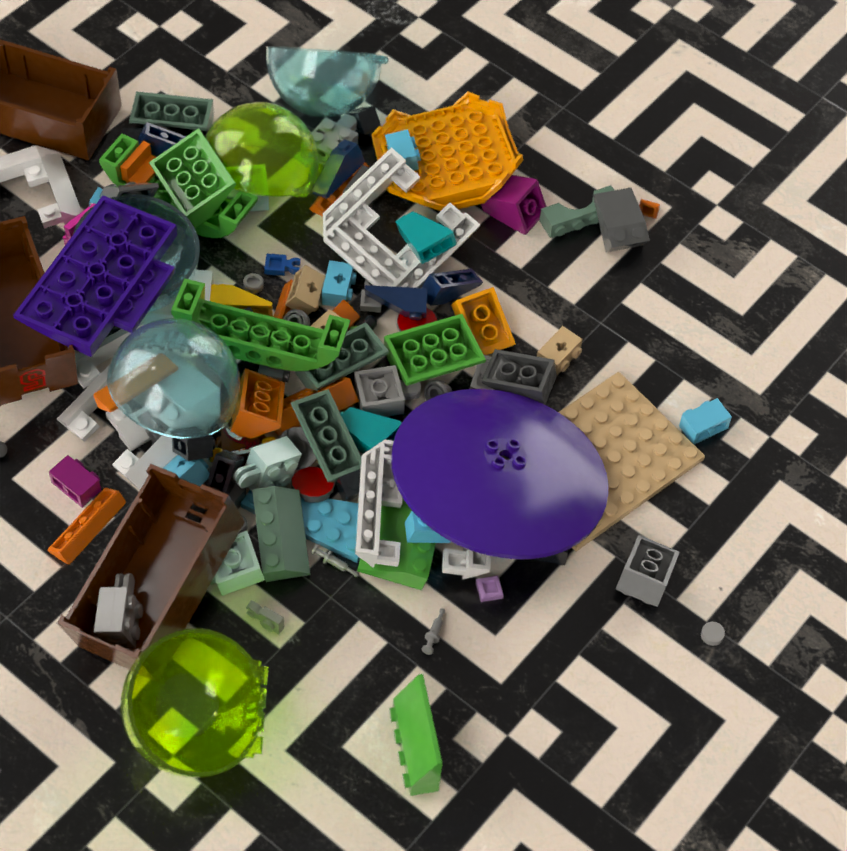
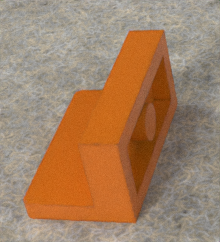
M143 141L120 166L122 180L128 183L135 182L136 184L148 183L156 174L149 164L150 161L156 158L151 155L149 143Z

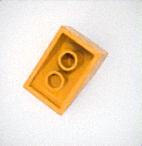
M494 287L458 299L451 304L455 316L463 314L484 355L492 354L495 349L503 350L516 345Z

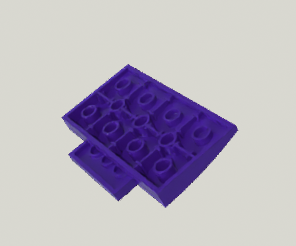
M102 195L14 313V319L67 347L73 345L74 350L90 357L95 354L114 326L134 333L175 274L174 266L160 260L177 237V225Z

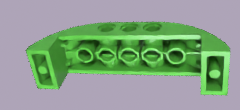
M121 134L99 159L103 170L117 186L128 183L122 180L120 166L139 146V141L124 134ZM155 174L148 183H158L159 188L146 211L153 215L159 212L191 227L157 174ZM240 189L232 200L226 198L211 218L195 229L191 227V233L209 238H222L230 235L257 203L258 197Z
M185 278L171 309V314L179 326L203 346L225 356L288 371L314 370L334 361L340 354L350 324L349 319L329 315L323 330L205 300V283Z

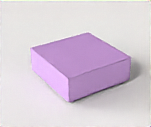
M498 575L476 579L481 602L503 599V591Z

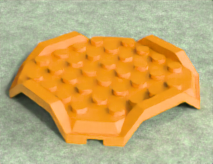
M466 92L452 106L416 115H408L393 109L386 117L385 124L382 127L378 126L371 135L378 161L388 151L385 135L408 129L410 137L414 136L416 148L414 149L419 150L421 161H418L419 170H415L420 176V180L407 193L394 182L386 190L396 196L439 211L449 203L453 204L457 209L485 203L503 187L523 161V155L518 153L508 128L503 103L491 99L487 102L481 100L479 95Z

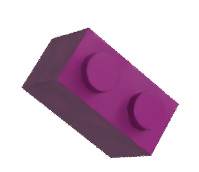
M69 455L48 471L51 483L82 508L101 492L98 475L93 471L89 472L86 470L80 460H74Z

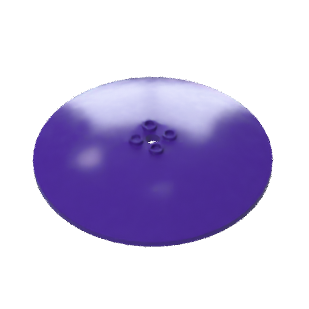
M491 389L458 390L436 396L416 407L404 419L393 442L391 453L392 472L404 501L417 517L433 531L445 539L474 552L507 559H534L561 553L579 544L591 534L601 520L607 505V473L603 461L592 442L574 423L562 414L525 396ZM501 456H506V457H508L510 460H505V459H504L503 457H501Z

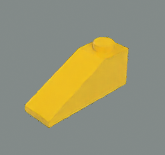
M211 284V302L239 309L251 307L255 313L273 317L272 302L233 285Z

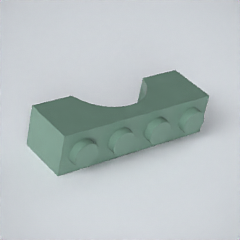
M610 185L595 190L593 194L614 191V188ZM592 198V203L582 209H570L560 203L542 208L539 222L549 238H553L591 224H597L599 220L594 198Z

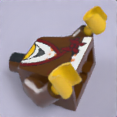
M232 418L228 420L229 427L221 429V436L215 440V449L213 450V457H210V462H213L217 453L228 450L245 457L244 466L252 447L273 441L275 438L266 437L264 434L252 439L239 437L235 433L230 432Z

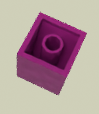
M511 175L503 187L485 203L481 204L483 212L526 235L540 220L541 209L545 208L546 204L538 179Z

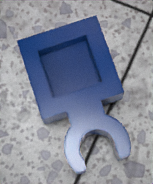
M266 253L264 274L285 276V271H288L295 275L299 267L294 266H300L301 260L300 258L287 260V255Z

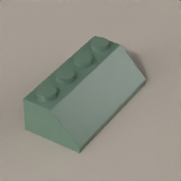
M136 91L129 122L146 124L148 122L156 126L195 130L199 128L200 130L208 131L211 130L214 119L213 99Z
M365 322L346 333L340 354L334 361L318 369L295 371V374L306 388L318 391L389 354V350Z
M329 389L291 402L292 408L327 482H336L339 477L361 469V456Z
M279 486L252 489L262 574L265 581L270 582L311 575L300 491Z

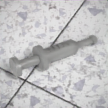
M317 544L312 549L311 554L314 555L316 553L323 557L324 564L328 562L341 571H348L355 577L359 576V572L352 570L348 567L347 563L332 555L333 552L331 550L325 553L318 548L319 545Z
M444 608L440 609L439 616L434 619L430 632H427L425 635V639L428 641L427 645L422 647V652L431 655L434 651L432 648L433 643H438L440 640L438 634L443 624Z

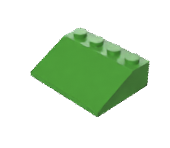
M199 128L149 162L176 206L193 229L211 218L237 185Z
M463 314L384 336V345L389 350V354L386 357L391 366L396 365L398 376L406 386L486 362Z
M403 497L401 508L381 505L379 540L400 542L398 567L375 564L373 568L360 558L357 572L422 590L428 580L436 543H407L405 521L412 510Z
M419 674L393 698V707L389 708L391 722H396L397 729H394L395 743H400L401 751H398L400 766L404 765L406 772L402 774L405 788H409L410 796L439 791L442 760L424 676Z

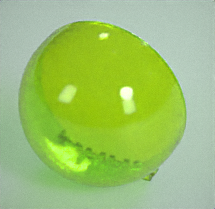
M250 102L231 108L212 124L205 136L237 184L233 189L242 192L274 197H307L324 168V165L319 163L318 148L307 125L292 111L273 103Z
M184 629L158 639L136 658L122 687L121 716L125 732L131 744L154 767L166 773L185 778H200L220 774L236 766L244 758L251 759L254 758V754H262L263 737L257 736L258 732H264L265 712H263V708L266 706L267 688H262L260 684H267L268 667L261 666V661L253 660L246 650L231 638L212 630Z

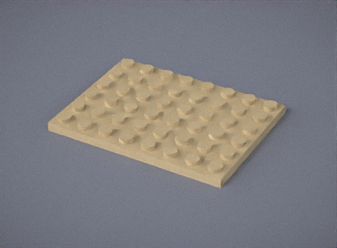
M619 371L558 412L574 423L592 442L603 461L608 478V500L603 516L591 534L572 547L574 551L577 552L701 463L705 458V455ZM501 456V457H503L505 460H510V459H509L508 457H506V456Z

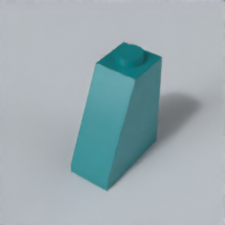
M414 211L395 221L400 235L421 264L457 245L454 232L451 229Z
M349 407L345 412H340L357 449L363 454L385 439L394 441L402 423L395 419Z

